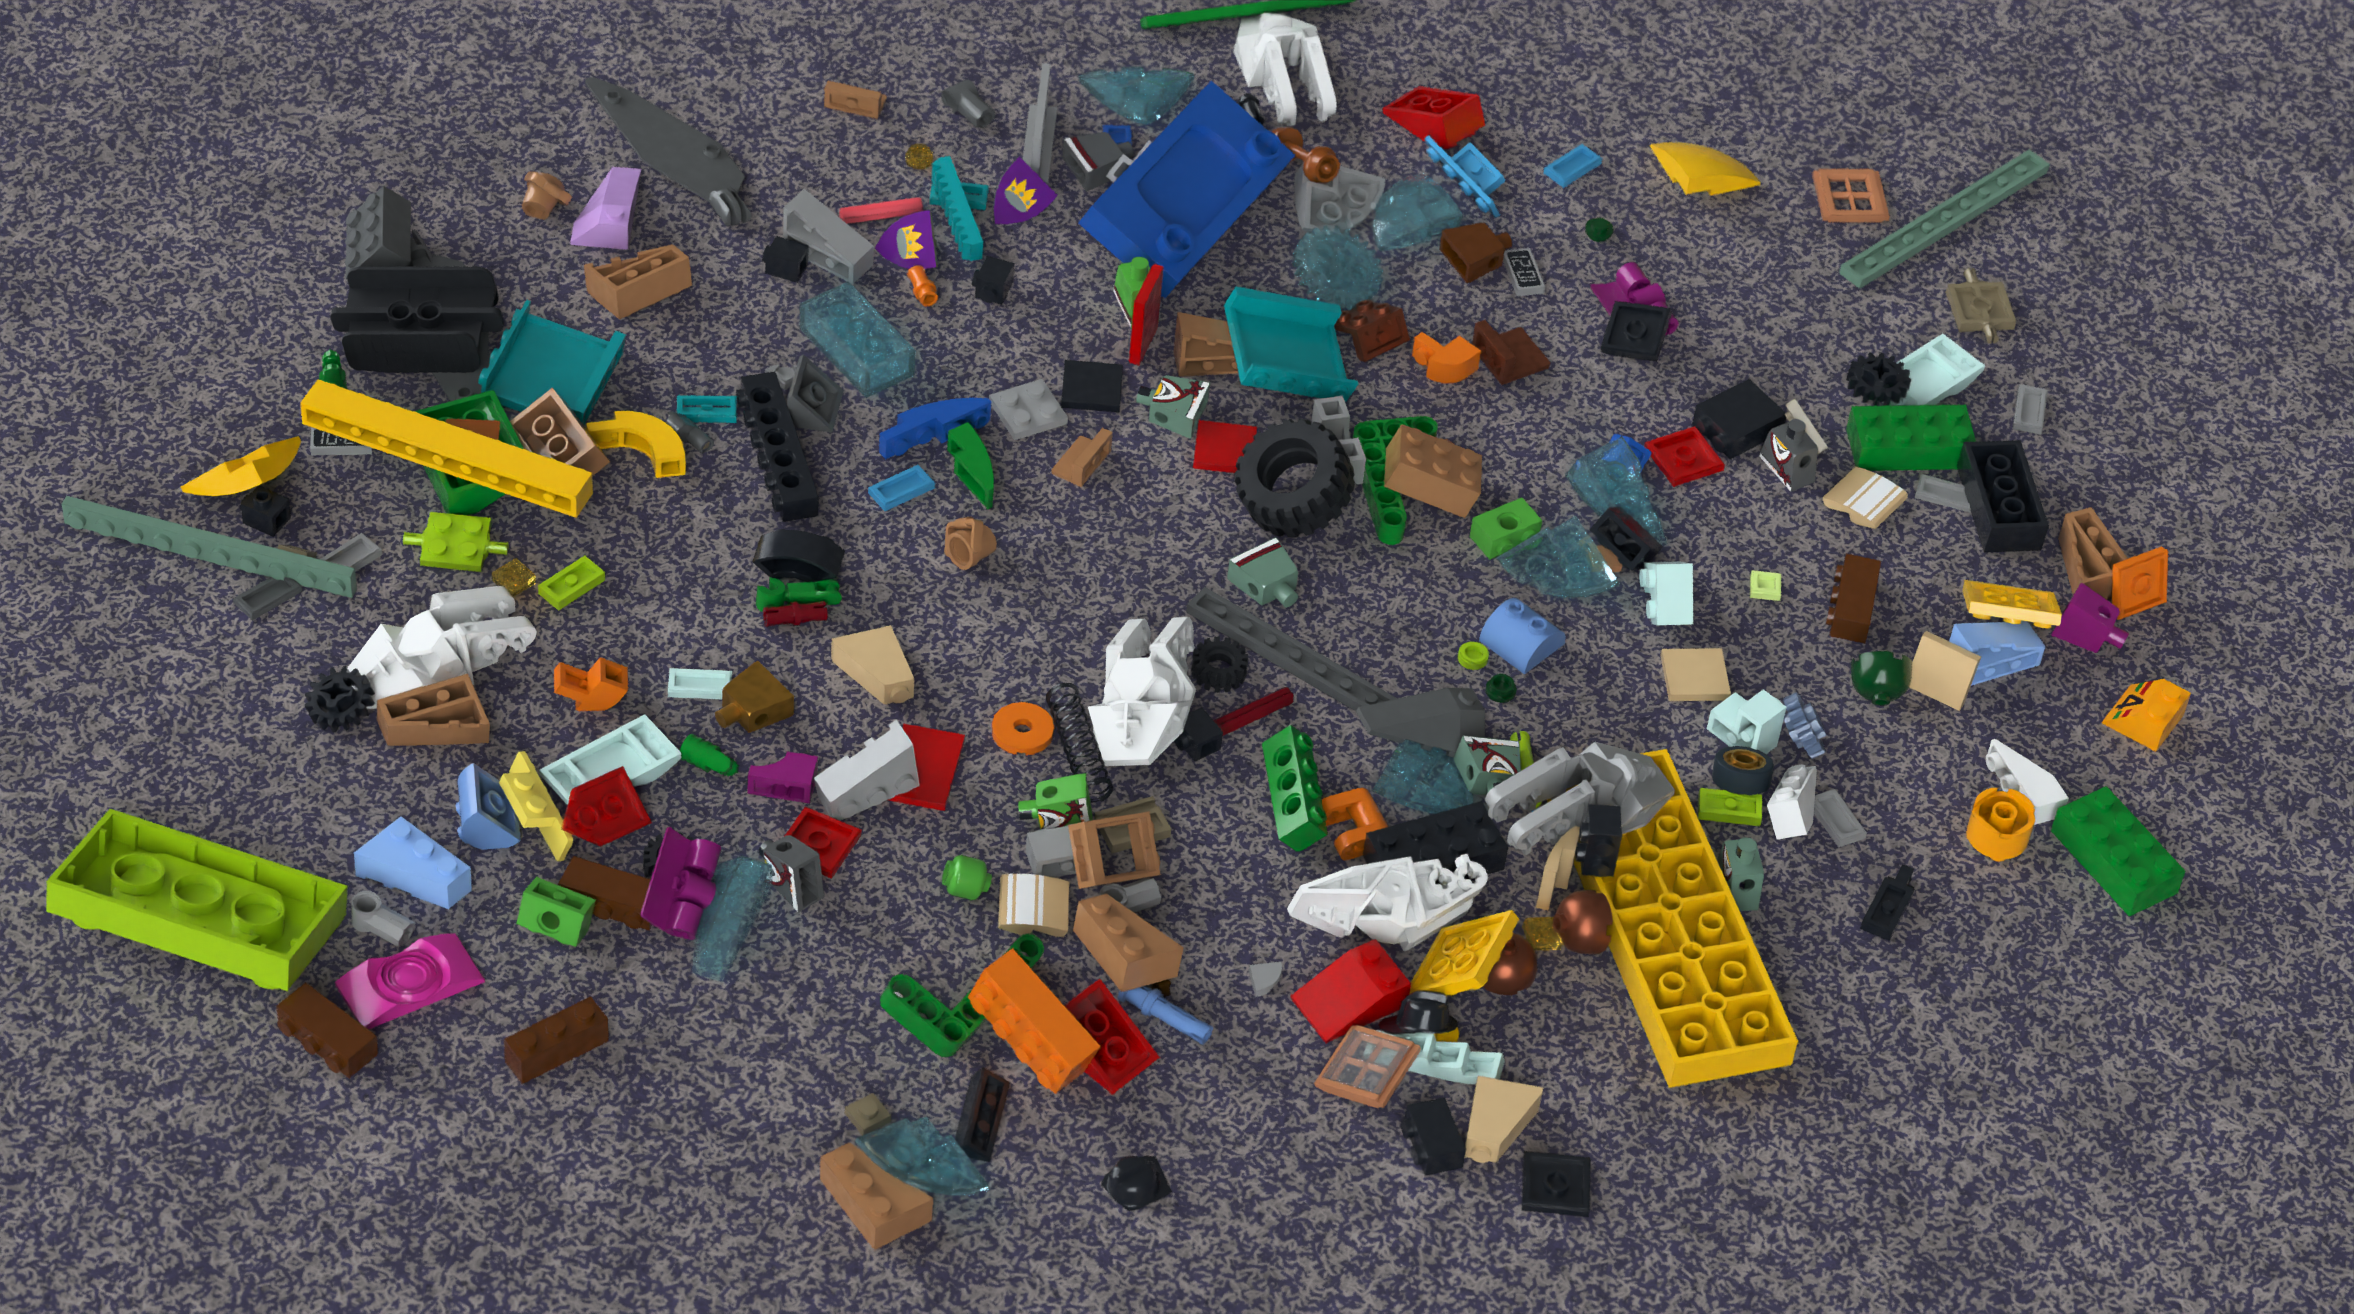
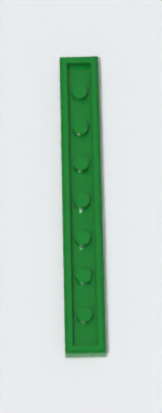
M1272 0L1146 16L1140 19V23L1143 29L1261 15L1263 13L1348 4L1356 0Z

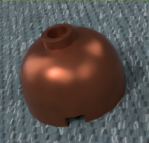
M1597 890L1573 892L1562 900L1553 917V929L1560 941L1567 949L1575 953L1601 954L1610 943L1611 935H1606L1607 925H1612L1611 908L1606 896L1603 893H1596Z
M1513 933V936L1507 941L1500 953V959L1490 971L1488 981L1483 986L1486 990L1498 995H1515L1518 991H1522L1525 988L1527 990L1533 984L1537 974V955L1532 945L1523 936Z

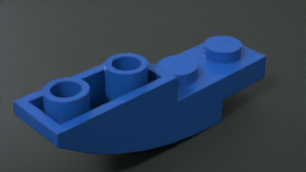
M957 398L925 404L898 414L896 426L880 433L879 453L885 459L894 455L900 456L911 447L928 443L933 437H936L942 444L948 441L949 430L969 422L973 429L982 428L990 421L991 401L988 398Z

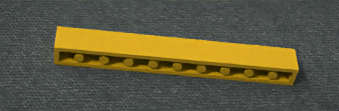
M318 379L300 402L302 424L575 518L578 517L593 494L592 472L515 447L500 440L477 434L471 430L427 417L418 412L380 401L362 393L339 387L335 384Z

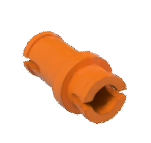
M916 265L908 270L907 276L914 287L913 293L916 299L923 306L934 305L938 300L937 288L934 282L929 280L923 266Z

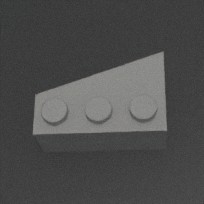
M803 189L784 206L783 238L809 245V262L852 284L873 266L874 246L806 189Z
M897 719L888 725L891 730L875 741L872 737L865 741L866 747L853 757L849 758L848 755H845L814 777L817 796L830 817L839 821L850 818L856 813L895 797V795L909 792L913 788L920 786L913 743Z

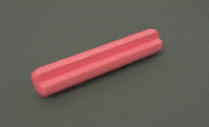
M915 197L843 207L839 209V218L847 224L902 217L923 211V203L921 198Z

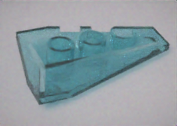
M1623 436L1579 458L1565 476L1580 498L1597 515L1601 517L1608 508L1621 506L1663 547L1667 545L1658 514L1652 509L1648 497L1650 495L1648 485H1644L1640 473L1642 467L1639 459Z
M740 856L717 865L715 874L711 879L716 884V892L709 906L703 909L695 938L692 973L719 982L724 981L772 889V865L745 856Z

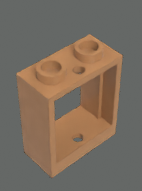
M1150 811L1068 825L1079 889L1161 875L1159 868L1160 857L1156 851L1154 840L1155 828L1151 821ZM1128 824L1136 871L1105 876L1097 829Z

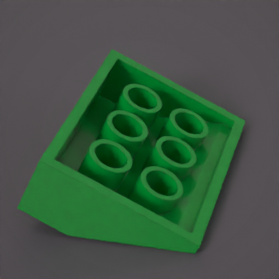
M494 390L414 411L444 422L446 419L500 421L498 440L524 449ZM423 466L445 512L448 514H473L481 511L505 495V493Z

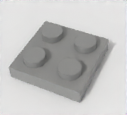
M1043 379L989 395L991 406L1014 440L1068 424V416Z

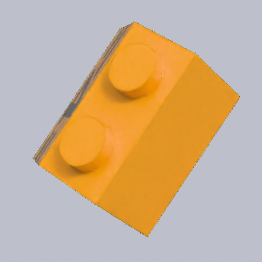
M2166 679L2132 684L2107 714L2102 724L2156 752L2184 716L2191 692Z

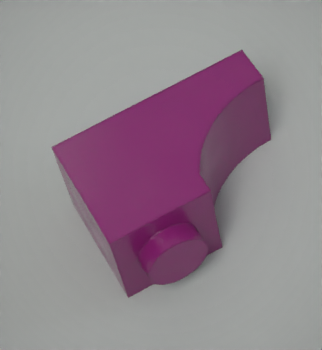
M787 752L786 756L776 763L764 766L750 765L747 794L810 804L815 787L814 777L818 775V756Z

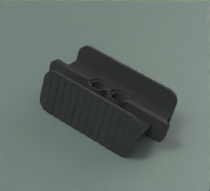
M359 266L352 268L347 275L350 289L346 307L333 308L330 316L336 331L347 332L342 338V345L349 366L358 371L365 370L385 373L475 372L480 367L481 362L478 353L481 333L500 332L504 326L501 310L494 307L499 300L494 276L488 269L478 266Z

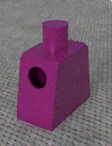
M2080 583L2062 613L2060 626H2055L2051 636L2097 653L2104 641L2121 649L2129 633L2114 626L2120 614L2119 608L2083 583Z

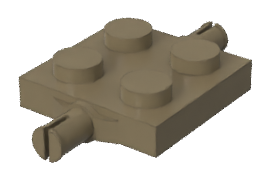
M1970 268L1964 271L1967 282L1948 284L1946 289V295L1959 332L1983 331L1987 342L1995 344L1999 340L1996 330H2014L2016 325V319L2003 282L1980 281L1976 275V270L1972 268L1970 271Z

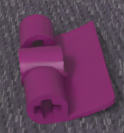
M1635 262L1626 263L1619 268L1616 273V282L1590 284L1591 290L1609 315H1611L1615 301L1668 308L1661 287L1658 283L1650 284L1649 279ZM1673 313L1666 335L1675 332L1679 324Z
M667 827L642 907L641 917L672 936L694 940L703 909L709 906L716 892V884L711 879L715 874L722 850L721 846L705 839L690 841L671 827Z

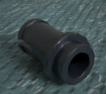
M1251 93L1242 95L1239 98L1238 104L1263 126L1265 120L1258 107V98Z

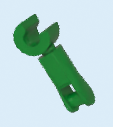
M769 577L768 589L764 586H757L756 606L757 609L763 612L764 607L784 606V601H787V605H790V602L807 604L825 601L826 605H836L841 602L842 596L839 592V583L834 579L818 582L787 583L785 586L782 581Z

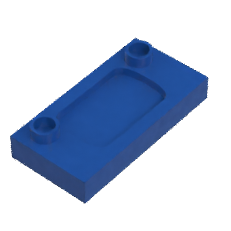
M1211 80L1098 198L1078 224L1123 264L1131 262L1135 257H1144L1148 260L1150 268L1154 264L1163 266L1161 297L1166 298L1295 157V154L1282 144L1273 132L1264 128Z

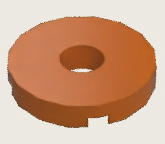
M1027 702L1011 703L1002 707L994 715L992 721L993 740L1008 753L1017 755L1018 752L1025 753V755H1034L1043 751L1053 738V718L1045 709L1036 704ZM1019 725H1026L1030 727L1031 730L1028 732H1019L1015 729V727Z

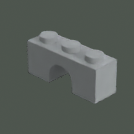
M1343 396L1315 399L1311 424L1313 422L1323 424L1326 429H1330L1336 435L1353 466L1355 485L1363 484L1366 457L1359 438H1350V414Z

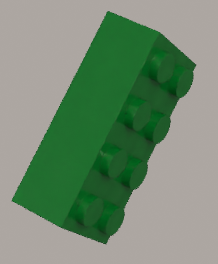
M1966 405L1852 406L1846 427L1855 466L1869 471L1958 470L1957 463L1963 443L1976 442Z
M2107 786L2057 809L2051 832L2129 917L2178 894L2185 870Z

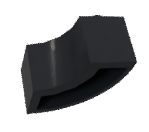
M778 529L760 537L753 563L771 578H796L805 582H818L834 579L838 576L845 550L835 544L829 537L805 531Z

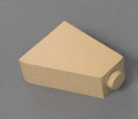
M891 625L832 638L831 659L833 663L881 703H903L910 698H914V677Z
M1478 1076L1465 1144V1157L1472 1158L1479 1163L1488 1161L1496 1163L1538 1113L1543 1088Z

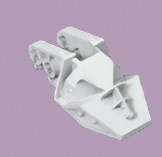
M1263 13L1259 17L1243 18L1233 52L1248 87L1262 86L1270 106L1275 105L1278 124L1287 123V126L1295 125L1297 112L1284 57H1287L1288 63L1291 66H1297L1301 57L1299 79L1302 83L1306 84L1309 91V99L1317 103L1316 115L1318 120L1327 121V117L1335 115V93L1316 26L1284 14Z
M504 586L436 593L432 595L430 609L410 618L404 628L380 624L349 665L348 670L351 673L352 670L357 668L361 675L365 674L375 694L371 696L374 706L366 708L377 709V700L464 674L469 675L474 685L472 672L497 663L499 656L504 653L508 645L513 647L515 651L519 650L520 653L526 651V647L534 641L537 631L527 617L508 616V614L515 612V600ZM487 615L493 619L482 621L483 617ZM351 686L355 689V691H358V688H356L355 686Z
M1190 617L1172 618L1152 645L1150 641L1151 631L1147 620L1129 619L1107 646L1105 696L1102 704L1088 706L1094 727L1092 732L1095 735V740L1098 743L1105 766L1150 765L1183 732L1196 692L1195 686L1187 676V654L1194 652L1195 649L1193 643L1194 630ZM1147 653H1150L1149 657L1141 658V656H1146Z
M1462 854L1456 858L1455 864L1457 869L1454 871V874L1449 869L1442 868L1439 859L1413 863L1411 857L1349 867L1301 885L1287 909L1290 916L1337 937L1349 936L1356 925L1370 938L1383 943H1400L1403 951H1408L1439 932L1441 928L1447 927L1465 916L1473 904V897L1482 891L1488 877L1482 865L1470 861L1468 854ZM1466 874H1468V877L1470 879L1476 880L1474 884H1472V881L1470 879L1464 878ZM1438 879L1441 884H1435L1436 880Z

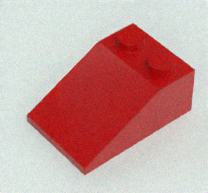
M1418 86L1382 108L1383 114L1425 143L1424 139L1429 135L1442 149L1455 147L1457 142L1475 135V131L1485 126L1478 94Z
M1373 939L1347 951L1293 993L1290 998L1322 1040L1328 1043L1347 1034L1351 1026L1359 1025L1363 1027L1400 1010L1403 999L1410 994L1411 983L1379 942Z
M1100 978L1064 1004L1068 1011L1101 1046L1084 1072L1112 1095L1159 1058V1055Z

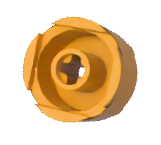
M1998 788L1984 790L1975 799L1967 825L1966 837L1978 852L1990 857L1994 861L2001 862L2017 857L2028 846L2035 823L2034 806L2024 794L2013 789H2008V792L1998 791Z

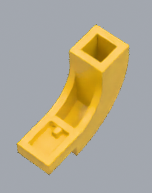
M614 411L615 420L586 423L587 431L601 449L629 447L645 453L652 461L656 478L686 475V455L683 443L676 431L661 419L636 411Z

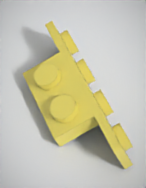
M519 751L509 773H503L499 784L523 828L538 827L556 861H564L573 844L572 834L561 830L563 819L558 808L553 803L546 786L542 783L534 764L531 763L526 752Z

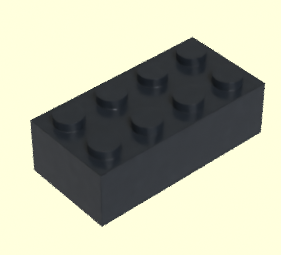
M2021 440L1964 442L1957 463V469L1962 485L1965 488V495L1970 504V510L1984 553L2041 551L2049 525Z
M1480 801L1366 833L1363 857L1367 864L1411 857L1413 863L1439 859L1442 868L1449 869L1454 874V871L1457 869L1455 864L1456 858L1462 854H1468L1470 861L1482 865L1488 875L1504 870L1508 845L1494 821L1489 817L1484 804ZM1466 874L1464 878L1470 879L1468 874ZM1438 879L1435 884H1441Z

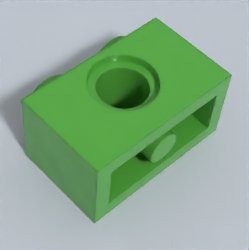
M1519 498L1473 517L1470 538L1489 560L1498 556L1505 557L1513 550L1524 545L1526 547L1531 546L1539 540L1542 519L1523 498Z
M535 877L523 892L516 924L526 927L534 933H541L557 939L562 944L577 947L589 930L596 900Z

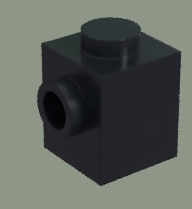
M776 236L771 246H766L763 252L762 262L765 263V274L798 283L808 266L809 245Z
M987 256L981 269H976L973 275L972 286L975 287V298L982 299L988 303L994 302L1002 305L1013 284L1014 263Z
M257 486L250 494H247L240 505L243 524L272 537L291 519L289 498L262 486Z
M1201 707L1193 712H1189L1184 730L1174 740V743L1179 750H1185L1196 762L1221 750L1223 731Z

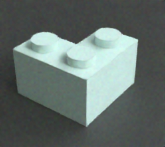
M1680 561L1644 562V569L1640 570L1639 578L1640 586L1644 587L1645 593L1651 594V600H1648L1646 604L1647 618L1651 619V623L1654 625H1693V564Z
M1764 689L1749 700H1745L1735 692L1711 710L1707 730L1729 747H1750L1767 754L1777 747L1786 706Z

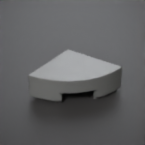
M773 365L766 368L765 373L776 372L781 388L786 390L791 387L797 366L793 365V368Z
M1281 962L1249 965V975L1255 997L1267 994L1281 978Z

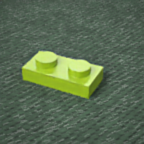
M584 555L539 584L538 594L559 611L604 582L605 572Z
M1700 788L1698 794V819L1760 826L1762 821V795H1741L1726 790Z

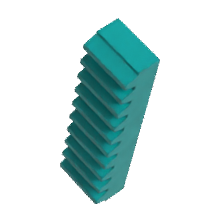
M950 156L938 158V160L932 163L931 181L935 183V192H938V199L942 200L941 207L945 209L948 226H951V233L955 235L954 241L958 244V252H961L962 260L974 261L983 259V240Z

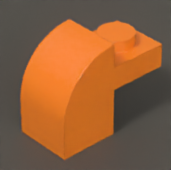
M1424 332L1415 336L1412 357L1420 365L1427 366V378L1440 383H1456L1466 379L1478 370L1481 350L1461 336H1458L1446 346H1442Z
M601 657L588 672L559 662L554 668V693L575 700L577 711L607 710L615 706L628 691V667Z

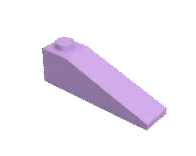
M612 167L575 220L570 245L615 249L629 248L641 169Z

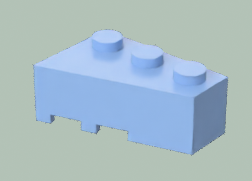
M2021 621V624L2007 622L1954 624L1949 642L1981 656L1971 686L2039 666L2045 649V645L2027 621Z
M399 817L354 852L355 874L357 877L381 882L385 887L391 889L395 887L411 893L413 897L447 909L472 891L471 868L403 817Z

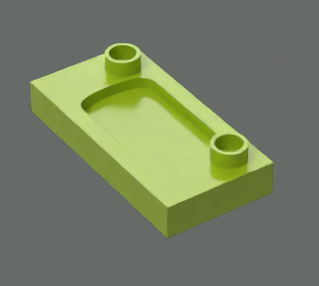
M109 809L47 880L46 912L70 919L74 924L84 929H100L252 979L256 985L265 989L288 991L344 919L347 908L348 886Z

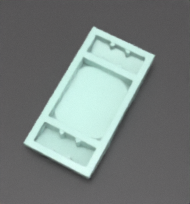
M1941 334L1897 362H1903V369L1910 370L1909 378H1911V383L1906 398L1901 397L1898 404L1891 400L1889 406L1937 405L1944 398L1956 395L1964 390L1984 371L1985 365L1946 335Z
M644 714L541 768L539 774L568 805L571 789L621 766H624L633 786L647 785L674 766L681 759V752Z

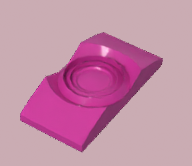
M454 933L419 938L402 952L389 957L369 958L335 981V986L355 1019L367 1029H371L484 983V978Z

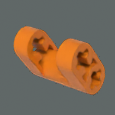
M1357 788L1322 799L1323 810L1327 816L1326 826L1352 819L1357 827L1343 832L1335 839L1334 847L1340 858L1344 861L1363 856L1366 833L1389 827L1369 790L1366 788Z

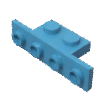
M1428 135L1424 140L1429 147L1426 150L1429 157L1435 163L1441 161L1444 164L1442 166L1444 172L1451 180L1457 178L1460 181L1458 185L1468 197L1473 194L1477 198L1475 203L1483 213L1489 211L1495 218L1500 216L1494 202L1488 195L1505 182L1503 175L1471 142L1454 156L1450 157Z

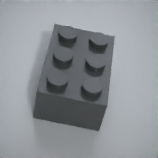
M383 185L376 193L370 194L357 210H352L346 218L345 279H347L350 269L359 266L406 267L410 263L411 202Z

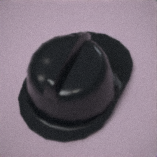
M1415 991L1407 995L1402 1001L1399 1013L1386 1017L1379 1023L1380 1030L1392 1034L1447 1033L1455 1030L1458 1026L1457 1020L1449 1015L1446 994L1431 991Z
M1127 1156L1122 1158L1105 1175L1101 1183L1111 1198L1122 1205L1127 1211L1141 1209L1172 1192L1156 1156Z

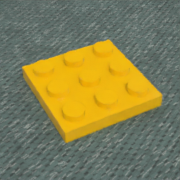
M1964 580V599L1968 612L1973 613L1975 618L1990 620L1991 616L2001 617L2004 622L2011 624H2021V621L2033 622L2034 626L2040 628H2051L2052 625L2060 626L2062 613L2054 592Z
M1513 910L1441 928L1411 981L1410 994L1415 991H1431L1444 993L1446 996H1453L1459 992L1471 989L1477 990L1483 987L1488 981V975L1494 964L1500 959V953L1505 944L1513 936V930L1519 921L1518 916Z

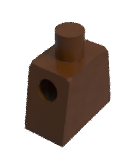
M1481 222L1442 230L1439 250L1464 281L1470 283L1502 266L1504 251L1512 247V239L1508 232L1495 235L1487 224Z

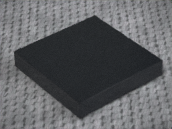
M1615 301L1600 348L1601 353L1657 362L1672 315L1671 308Z
M1065 360L1061 407L1119 413L1123 364Z
M1524 1151L1521 1210L1588 1217L1590 1212L1591 1158Z

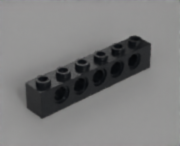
M776 372L741 377V389L736 390L737 403L739 407L745 408L743 411L745 427L752 429L750 431L751 444L753 449L758 448L759 450L757 452V460L760 470L765 469L766 471L764 474L767 491H773L771 500L774 512H780L783 522L817 517L819 496Z

